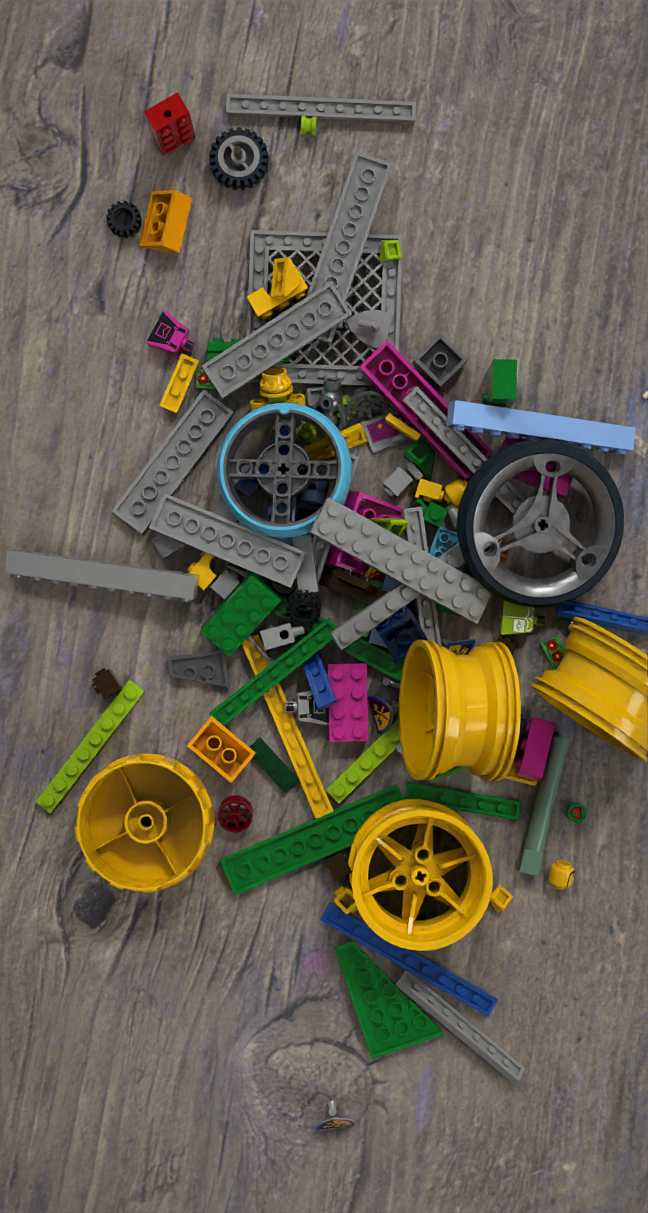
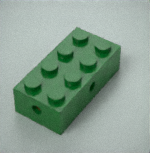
M250 572L203 623L200 632L230 656L280 603L281 595L257 574Z

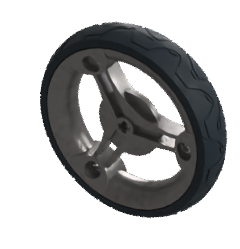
M534 439L519 442L491 456L480 466L468 482L463 492L457 515V536L460 550L473 576L495 596L510 603L521 606L526 605L527 607H551L564 604L591 590L612 566L619 552L624 532L623 504L619 490L609 472L596 458L584 449L553 439ZM552 461L553 467L547 471L545 466L547 462ZM534 469L538 472L533 495L523 500L517 506L509 526L492 535L487 533V513L497 491L513 476L526 470ZM568 474L583 486L591 499L595 524L590 542L580 544L569 532V514L565 506L556 498V486L559 476ZM545 476L550 477L548 495H542ZM541 521L544 522L543 526H542V525H540V527L537 526L538 522H540V523H541ZM513 533L514 539L500 545L498 544L497 539ZM565 538L578 546L573 553L561 545ZM490 542L491 549L485 552L483 547L486 543ZM519 545L535 553H545L558 549L570 557V568L559 575L549 578H526L504 567L499 562L500 552ZM588 553L587 560L582 562V556Z

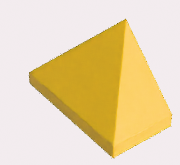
M289 257L274 259L271 287L272 298L285 297L302 282Z

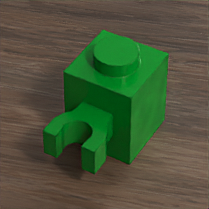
M417 498L415 502L419 503L422 507L424 522L435 528H440L448 510L433 502L426 506L422 500Z

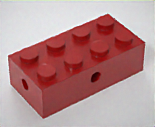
M178 92L144 111L151 136L162 155L172 154L177 150V147L182 144L187 145L193 141L195 133L190 112Z

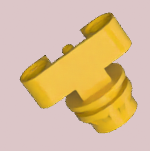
M274 367L262 372V379L259 385L261 388L260 395L263 398L252 399L250 401V408L253 411L275 403H295L306 406L305 395L290 394L293 392V386L291 385V379L287 375V370L282 367Z

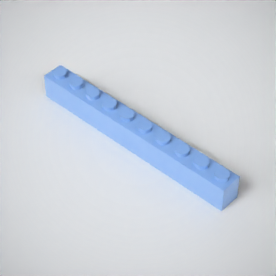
M458 400L449 402L446 425L453 427V430L456 431L471 429V433L482 434L483 431L490 432V436L505 434L510 439L525 437L526 441L534 439L559 440L579 445L584 450H590L592 447L597 448L598 452L612 450L615 451L614 454L626 455V452L633 451L636 429L628 426Z

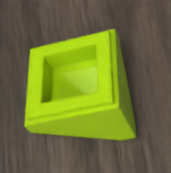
M383 240L381 242L380 262L402 259L399 240Z

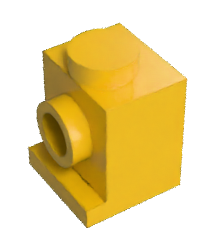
M420 478L414 499L422 497V501L427 503L433 501L441 502L444 491L441 490L442 485Z

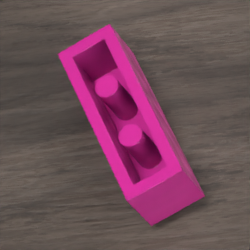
M532 717L529 722H526L524 727L526 738L525 740L522 739L519 748L522 751L521 758H517L515 769H518L517 776L538 782L542 779L555 727L554 722Z

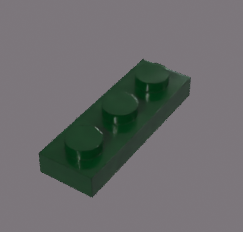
M261 737L250 746L256 752L253 759L284 792L299 780Z

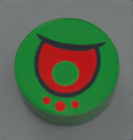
M573 803L568 806L566 815L572 822L579 823L585 819L586 809L579 803Z

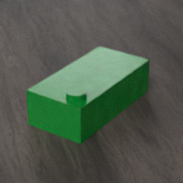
M493 359L486 372V394L482 395V404L511 408L517 399V360Z

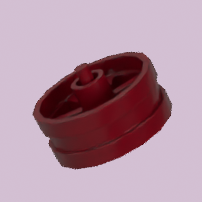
M239 795L226 797L219 806L218 821L225 830L234 833L242 832L250 826L253 817L251 803L245 797ZM227 805L231 811L222 809ZM243 805L246 809L241 810L240 806ZM250 813L249 819L242 814ZM222 815H229V817L225 820ZM242 820L244 823L238 824V821Z

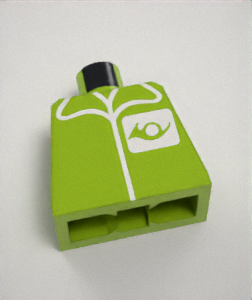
M502 599L499 635L531 633L533 625L544 626L545 615L534 614V607L516 605Z

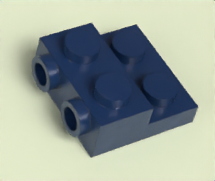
M409 608L399 609L395 612L394 617L389 620L385 619L375 628L397 663L406 658L413 642L416 640H428Z

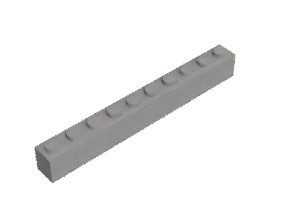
M9 549L6 554L5 573L11 574L10 577L22 578L23 575L29 576L30 580L40 581L41 578L48 579L50 583L66 581V585L78 586V583L85 584L86 588L96 589L97 586L104 587L106 591L122 589L123 593L134 594V591L142 592V596L153 597V594L160 595L162 599L178 597L179 601L191 602V599L193 600L197 597L199 575L19 549Z

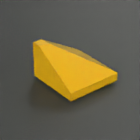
M498 884L491 893L490 902L499 914L507 907L513 896Z

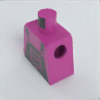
M164 310L146 342L149 347L173 355H178L181 348L191 353L195 346V342L187 338L189 335L188 328Z

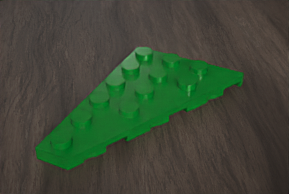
M354 941L334 947L371 1059L443 1035L442 1029L405 992L397 987L395 982Z

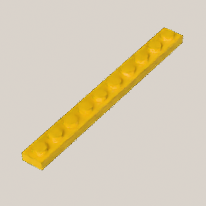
M259 634L254 635V641L267 654ZM245 639L242 642V646L256 676L269 665L266 658L257 648ZM277 683L264 694V697L314 816L319 818L334 810L293 714L284 712V702L287 699L280 683Z

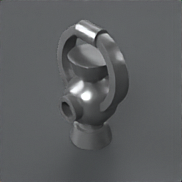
M324 378L323 384L326 390L319 396V401L314 404L312 409L317 411L320 406L324 411L323 415L334 424L338 423L337 415L334 412L339 409L342 419L338 429L341 431L347 422L346 408L342 403L340 393L337 391L342 380Z

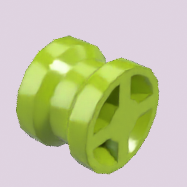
M301 116V135L311 134L316 136L317 116L312 118Z

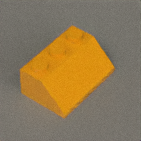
M177 190L152 191L139 246L164 253H180L188 214L191 209L192 197Z
M213 716L207 720L187 745V747L231 783L256 754L255 751Z

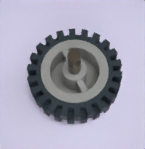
M237 127V130L233 131V128H231L228 133L222 132V136H217L216 142L212 143V149L209 152V161L214 177L218 179L221 185L225 184L226 188L232 187L233 190L241 188L242 191L246 187H249V189L253 188L255 183L258 185L260 179L265 177L269 164L267 146L263 143V139L260 136L258 137L254 131L251 133L247 128H245V131L241 127Z

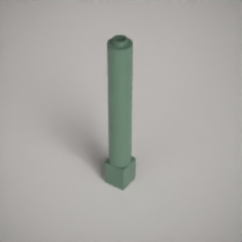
M555 733V736H552L525 845L522 848L517 869L519 872L539 876L544 855L543 849L570 741L566 739L567 735Z

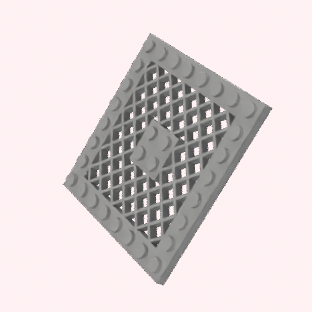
M251 230L248 295L262 287L268 294V282L272 285L271 278L273 277V272L268 275L269 263L274 268L272 259L278 254L282 258L287 257L283 252H293L289 256L291 260L297 254L304 260L295 268L299 271L304 282L310 286L311 282L309 279L314 276L316 270L310 260L316 255L320 258L328 233ZM369 234L362 255L369 256L365 260L360 258V264L355 273V277L360 282L354 288L351 286L347 296L348 299L354 294L359 299V302L353 307L347 301L345 304L354 315L358 314L356 309L361 304L368 310H375L381 305V311L393 313L387 340L399 352L402 259L380 262L378 255H380L381 242L383 240H399L402 255L403 235ZM269 251H275L269 256ZM301 252L312 254L306 258ZM373 257L380 263L374 270L367 264ZM306 264L313 270L307 277L300 271ZM363 266L370 272L364 279L357 273ZM381 267L382 279L376 274ZM372 276L379 282L373 289L366 283ZM362 285L369 291L363 298L356 292ZM382 286V294L380 298L375 291ZM371 295L378 300L372 308L365 301ZM249 303L247 336L265 325L267 320H272L271 318L258 320ZM280 309L277 310L280 314L283 313L282 310H280ZM346 319L338 324L337 329H342L343 323L349 328ZM350 328L343 335L336 329L335 334L339 338L333 344L326 343L329 348L323 353L316 347L321 342L320 340L314 343L310 342L308 343L310 347L304 353L300 349L297 350L300 356L294 362L289 358L290 364L277 363L271 368H285L292 384L324 385V378H335L342 380L340 386L374 387L357 370L359 366L354 365L360 360L364 363L366 360L363 357L369 351L374 353L375 350L373 347L364 344L367 349L360 355L354 348L360 340L357 339L351 345L345 339L351 332ZM341 341L349 347L342 354L335 348ZM312 349L319 355L313 363L306 356ZM331 350L339 356L332 363L325 357ZM350 351L358 357L351 364L344 357ZM303 358L308 362V364H297ZM323 359L328 365L316 364ZM342 360L347 366L336 364ZM262 374L251 380L250 383H260Z

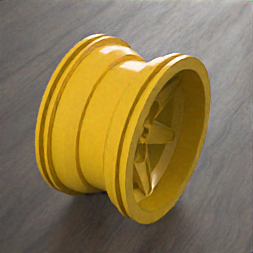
M574 617L572 620L573 624L568 626L570 634L566 639L565 645L567 654L556 670H545L541 677L535 676L534 681L536 684L530 683L529 688L550 705L604 741L631 757L647 763L648 758L645 755H648V655L606 629L583 618Z
M416 640L410 646L401 675L398 718L402 755L407 771L413 779L432 780L436 775L443 774L454 766H466L473 775L479 776L485 781H499L508 774L515 758L519 740L521 701L515 662L510 650L504 643L487 641L480 646L472 648L468 655H455L451 650L438 646L433 640Z
M405 799L388 804L373 813L362 824L350 848L348 865L352 873L349 874V880L358 911L366 924L378 936L395 946L417 951H428L446 947L467 935L478 924L487 909L493 885L492 867L487 851L468 823L454 810L441 803L427 799ZM418 824L410 850L388 836L389 833L400 827ZM433 825L452 834L462 847L433 854ZM378 846L395 867L368 880L370 860ZM421 849L428 851L427 856L424 858L417 856ZM467 861V882L462 895L459 897L441 876ZM399 875L405 877V881L402 884L395 882L396 877ZM433 881L439 883L436 890L429 889V884ZM403 890L402 918L385 910L377 902L373 894L383 891ZM426 894L451 907L448 911L435 918L415 921Z

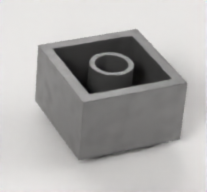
M440 333L413 360L412 364L440 390L467 363L468 359Z

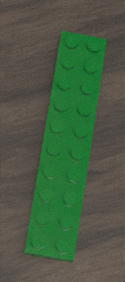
M394 784L340 807L324 816L307 821L221 858V865L234 895L351 846L359 828L373 813L388 804L404 800L398 785Z

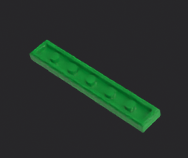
M408 781L404 800L427 799L455 810L512 820L519 819L521 801Z

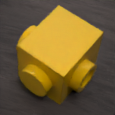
M348 885L345 887L340 886L334 892L335 897L333 901L346 915L350 912L354 913L358 909L352 889Z

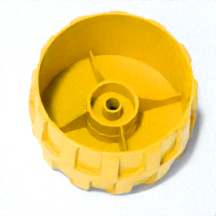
M141 753L120 758L105 766L93 777L78 802L77 820L74 828L76 841L79 842L86 858L85 863L92 872L96 871L110 882V886L117 889L151 893L178 884L196 870L205 858L211 845L215 819L209 792L194 771L173 758L159 754ZM144 816L150 817L152 821L151 826L147 827L142 824Z

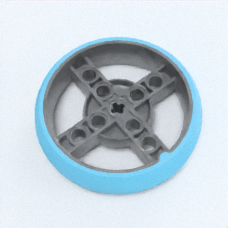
M295 403L269 404L255 409L241 418L232 427L223 441L217 462V479L220 493L230 512L242 524L253 531L278 538L296 537L310 532L322 506L310 516L292 522L293 497L301 494L308 487L310 481H335L329 498L342 504L348 493L352 474L350 452L339 429L320 412ZM276 419L275 443L268 446L260 454L258 460L234 459L239 445L253 429L265 422ZM296 419L313 425L324 434L333 448L336 461H311L308 453L301 446L295 444ZM283 428H290L289 435H281ZM283 447H289L290 451L287 455L283 456L280 454V450ZM244 465H250V471L247 474H242L241 472ZM264 465H268L270 468L267 474H261L260 472ZM283 466L289 469L285 475L280 471V469H283ZM302 466L308 467V472L305 475L299 474V469ZM320 467H327L328 471L325 475H318ZM233 479L257 480L263 491L273 497L272 522L256 516L245 507L235 491ZM282 485L288 486V491L285 494L279 493V488ZM281 504H286L287 511L283 514L279 513L278 507Z

